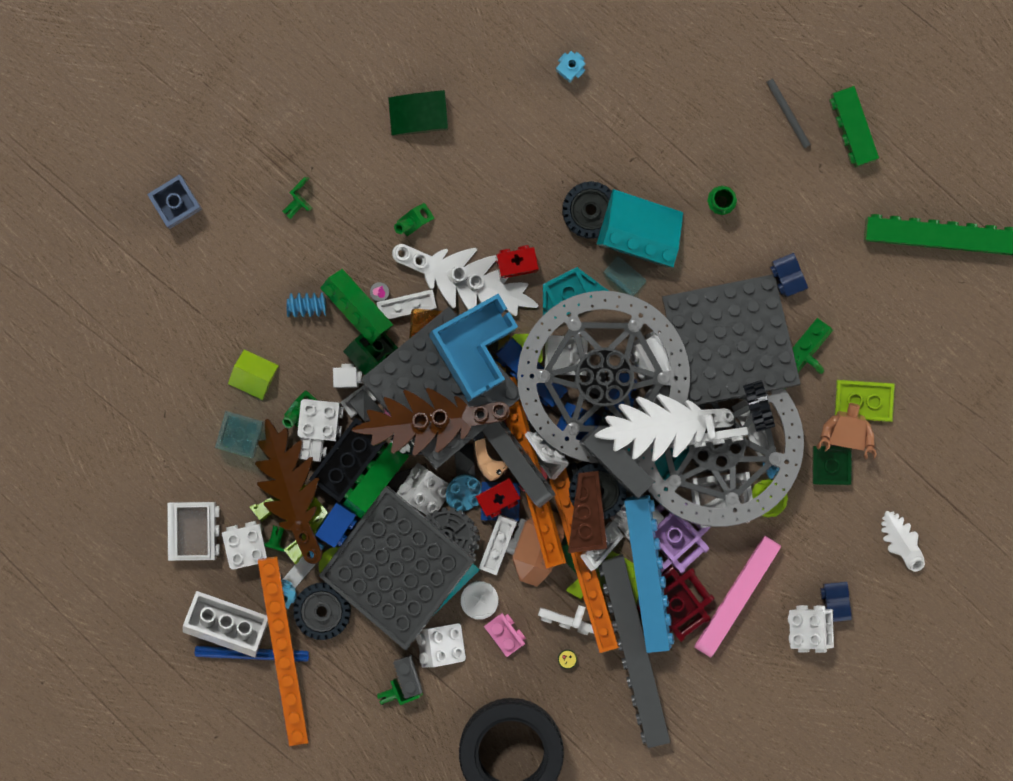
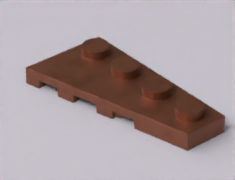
M598 471L578 473L568 553L607 549Z

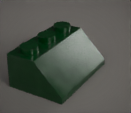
M360 334L343 352L366 375L398 349V347L386 334L373 344H370Z

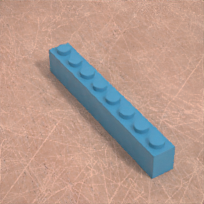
M650 495L640 496L639 498L629 497L625 500V508L646 652L670 651L672 644H674V636L669 631L671 615L667 614L666 607L669 606L668 596L664 595L663 589L666 588L665 576L661 575L663 560L658 555V550L661 547L660 540L656 538L655 531H658L657 520L653 519L652 513L655 512L654 500L650 499Z

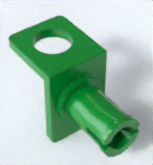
M304 177L289 192L293 196V200L282 212L287 214L286 216L290 219L302 207L307 211L313 209L297 193L310 179L309 177Z
M423 203L398 219L394 225V230L398 234L405 233L406 236H409L424 224L432 221L434 216L427 205ZM420 210L426 212L427 218L421 215Z
M305 390L284 414L285 417L282 423L286 428H292L293 425L298 427L300 405L303 398L317 400L308 391Z
M273 525L269 542H264L265 547L285 552V548L280 545L285 529Z
M397 678L390 681L391 689L377 694L378 699L383 698L379 701L381 705L395 699L398 700L400 705H403L423 696V693L405 699Z

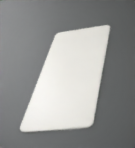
M302 556L299 562L294 565L283 579L290 581L295 589L315 564L306 562Z

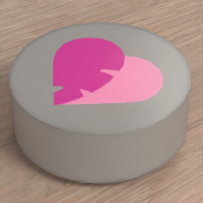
M375 283L370 289V295L377 302L384 301L389 296V288L384 283Z

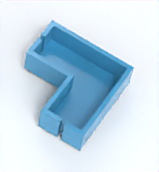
M499 293L437 327L429 334L468 402L505 380L486 348L518 328L510 312L502 317L501 314L505 312L507 307Z

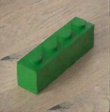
M855 86L832 93L829 103L832 110L836 111L837 117H835L838 128H842L844 135L841 137L844 146H848L850 163L854 164L856 168L877 161L879 156Z
M343 269L328 277L320 287L370 344L383 337L393 326L391 321Z
M391 442L387 448L383 445L377 453L379 456L377 461L372 460L366 467L368 470L366 475L361 474L355 482L357 484L354 490L350 488L344 496L346 501L343 505L360 518L365 515L409 457L400 451L393 454L391 452Z

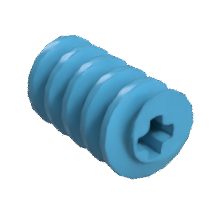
M321 292L319 298H317L316 293H313L312 298H309L308 293H305L304 298L298 293L296 299L290 293L287 299V317H290L291 312L294 317H297L299 312L302 317H305L306 312H308L309 317H312L314 311L317 317H320L322 311L326 316V298L323 292Z

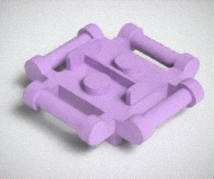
M660 504L655 507L660 513L665 510ZM669 512L658 524V531H655L656 538L660 540V552L667 558L663 562L661 572L672 564L675 570L682 575L686 571V567L703 552L706 553L709 547L701 537L710 527L701 528L700 525H696L699 529L696 531L688 521ZM696 543L698 547L680 563L677 559Z

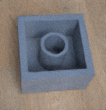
M181 175L176 176L147 194L169 229L202 210V207Z

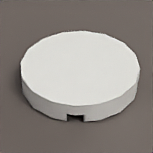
M484 581L470 583L461 595L462 609L471 618H488L497 609L498 594L491 584Z

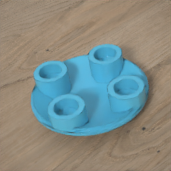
M467 474L455 477L446 489L448 505L457 511H468L474 506H478L479 502L475 496L481 493L480 482L475 477Z

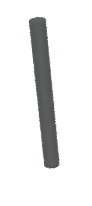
M773 79L767 81V85L803 147L810 146L808 138Z

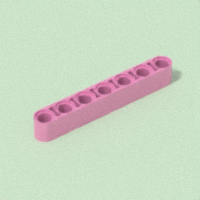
M767 536L761 539L711 618L712 620L699 637L694 648L710 658L714 655L777 555L781 545Z

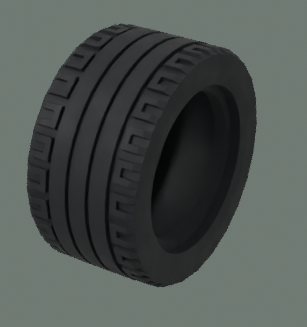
M502 698L489 702L470 717L462 732L459 745V762L466 781H501L491 776L483 767L479 757V745L483 736L491 727L505 721H518L530 726L539 735L544 746V754L540 766L530 777L522 781H557L563 766V741L555 721L543 708L525 699Z

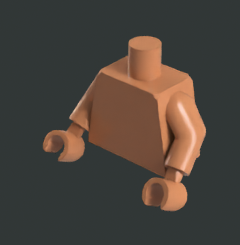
M849 403L847 412L838 411L836 415L832 416L823 425L820 437L822 440L817 444V449L821 448V443L826 446L825 452L830 448V444L863 451L866 448L864 458L867 460V453L870 452L873 454V460L875 459L877 453L873 449L875 447L874 433L865 416L858 415L860 405Z

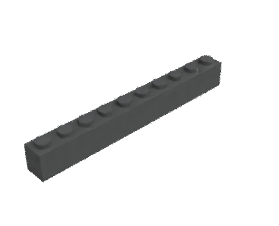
M621 554L606 558L598 568L600 576H605L606 583L603 584L605 595L610 596L611 602L607 604L610 614L614 613L615 621H612L614 631L619 632L620 639L617 640L619 651H624L625 658L621 659L624 670L628 669L630 676L626 677L628 687H633L634 695H631L633 707H638L639 713L635 715L638 725L643 727L644 732L640 733L642 743H647L648 748L668 744L670 739L651 663L646 652L645 640L624 556Z

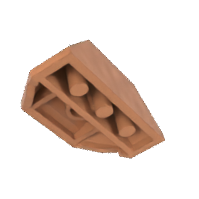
M552 511L560 542L562 543L564 537L562 521L559 513ZM531 517L524 523L512 559L519 581L538 587L551 573L552 568L546 569L533 518Z

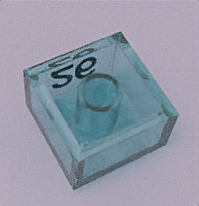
M225 411L215 448L254 458L264 421Z

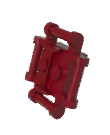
M670 564L667 570L661 573L662 576H665V580L671 575L675 579L666 588H663L664 595L668 596L669 606L666 607L667 614L671 615L669 631H673L679 641L682 642L685 640L684 637L703 623H708L712 620L704 610V607L715 598L702 585L694 574L695 570L693 568L688 569L679 576ZM689 578L703 597L702 601L699 602L684 581ZM698 612L701 614L699 618L690 623L684 629H682L681 631L678 630L679 626H681L687 620L692 618Z

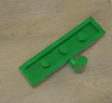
M816 318L792 348L798 373L806 363L810 364L817 373L822 374L824 372L822 365L812 356L832 333L833 329L819 318Z

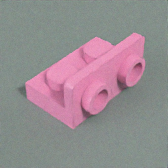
M502 612L484 627L505 656L508 657L525 645L523 640L526 637L520 629L517 631L512 626L514 621L509 614L504 615Z

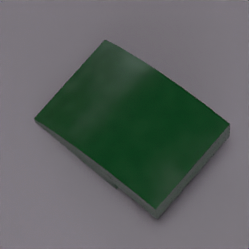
M445 90L388 97L391 136L448 130Z

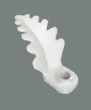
M886 511L885 516L882 517L885 521L881 523L882 526L886 527L882 528L881 531L888 533L883 539L886 542H891L888 546L889 552L902 556L909 570L914 572L920 571L924 567L925 562L923 554L918 547V533L915 531L909 532L911 528L910 523L903 525L904 518L901 517L899 519L898 513Z

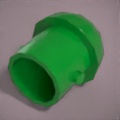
M721 185L712 189L708 195L707 202L709 208L715 214L725 215L731 213L736 207L737 198L735 192L730 187ZM718 196H724L727 199V204L724 207H719L715 201Z

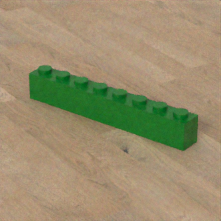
M871 214V217L865 219L864 241L1013 255V227H1004V230L997 229L995 225H985V228H980L978 224L966 223V226H959V222L947 221V224H939L940 220L929 219L928 222H920V218H909V221L901 220L902 217L890 216V219L882 218L880 214Z

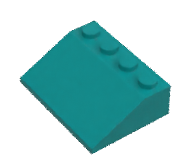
M613 189L597 245L664 267H674L679 250L683 212Z

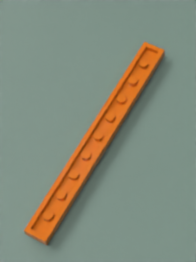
M510 377V379H511V380L515 383V385L518 387L517 382H516V378H515V377ZM519 399L509 407L510 414L506 419L507 427L541 472L536 451L525 437V434L530 432L521 400ZM526 493L546 569L565 564L566 560L550 502L548 501L539 508Z
M566 467L555 480L550 478L549 480L555 492V501L569 545L574 506L569 497L571 481ZM583 552L571 553L599 652L603 653L617 649L619 645L597 570L590 571L580 557Z
M278 556L258 559L289 746L307 744L309 741Z

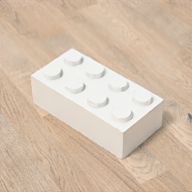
M196 591L183 624V633L256 657L268 625L267 615Z

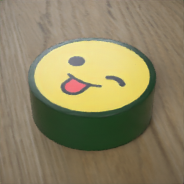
M565 649L559 653L558 663L564 669H571L577 663V656L572 650Z

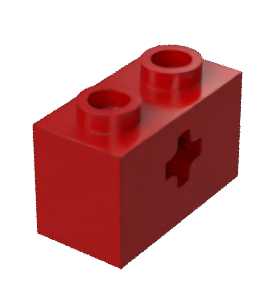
M529 245L520 246L515 251L503 249L499 251V254H496L495 258L500 279L537 273L539 270L534 247L529 248ZM515 257H517V260H521L519 265H516L515 262L512 263Z
M510 478L475 496L486 517L490 515L491 518L501 514L500 509L506 506L510 509L519 504L517 500L520 499ZM496 494L504 495L505 498L502 499V504L494 503L493 500L496 498Z

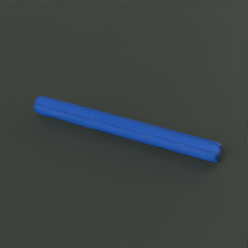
M196 646L194 650L196 657L275 660L273 649H258L256 657L226 647ZM293 650L295 661L307 662L309 660L308 651Z

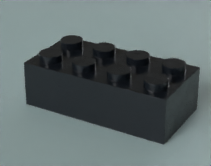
M357 418L352 421L309 479L313 481L315 478H319L318 487L338 502H342L345 494L354 486L356 480L363 474L366 467L387 442L385 440L373 446L371 444L372 435L352 432V428L363 423Z

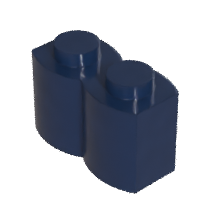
M794 253L771 262L770 270L773 276L779 280L780 284H777L781 295L784 294L787 298L808 289Z
M848 582L823 584V588H820L821 600H825V609H833V622L852 620Z

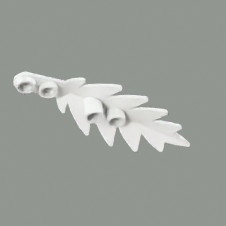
M399 244L393 248V259L402 265L425 274V279L430 289L434 288V283L436 282L441 294L452 308L456 307V290L467 310L477 306V297L480 303L498 293L507 307L506 310L513 316H517L518 306L526 308L538 307L534 300L523 294L528 287V283L504 284L508 278L500 279L498 270L484 275L496 261V255L477 260L465 266L477 251L476 248L466 249L446 258L444 256L448 249H443L430 256L405 244ZM399 251H403V253H404V256H403V257H400V256H399V254H398ZM416 258L421 260L420 265L416 263Z
M658 394L656 397L664 408L647 399L637 397L636 401L645 413L631 406L620 404L619 408L628 420L615 416H606L605 419L610 427L595 434V437L614 440V451L620 450L634 440L632 459L638 458L654 440L652 461H656L666 451L673 439L672 456L674 458L687 447L694 435L695 442L698 443L703 438L707 429L705 416L713 415L715 428L732 426L734 424V416L726 408L701 410L689 400L684 402L686 405L684 406L662 394Z

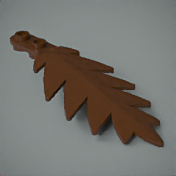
M426 388L434 406L433 408L414 393L404 390L405 397L413 412L397 401L384 397L383 399L392 417L378 411L367 410L370 421L352 428V432L372 435L371 444L373 446L382 443L394 435L391 448L393 454L407 445L415 436L413 456L424 450L438 433L435 452L439 453L456 437L460 430V438L463 440L469 434L472 426L506 420L509 417L510 409L504 402L468 407L458 396L454 397L456 406L440 393ZM503 409L504 413L498 415L497 410ZM480 412L485 414L483 418H478Z
M265 419L266 440L258 441V445L270 460L256 461L255 465L263 473L275 480L257 482V486L280 500L264 502L263 505L273 514L287 520L279 523V526L286 530H292L305 561L310 564L318 563L322 558V551L309 524L317 507H313L310 510L308 508L315 496L319 478H315L302 489L310 472L313 457H309L295 469L301 454L303 441H298L287 450L288 428H284L278 433L269 419ZM303 533L306 535L305 540L302 538ZM310 551L314 553L313 558L310 556Z

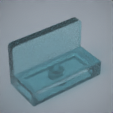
M619 256L603 272L626 294L634 296L646 282L645 278Z

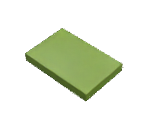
M837 380L834 415L838 411L847 412L849 403H855L860 405L858 415L865 416L866 420L892 422L895 384Z

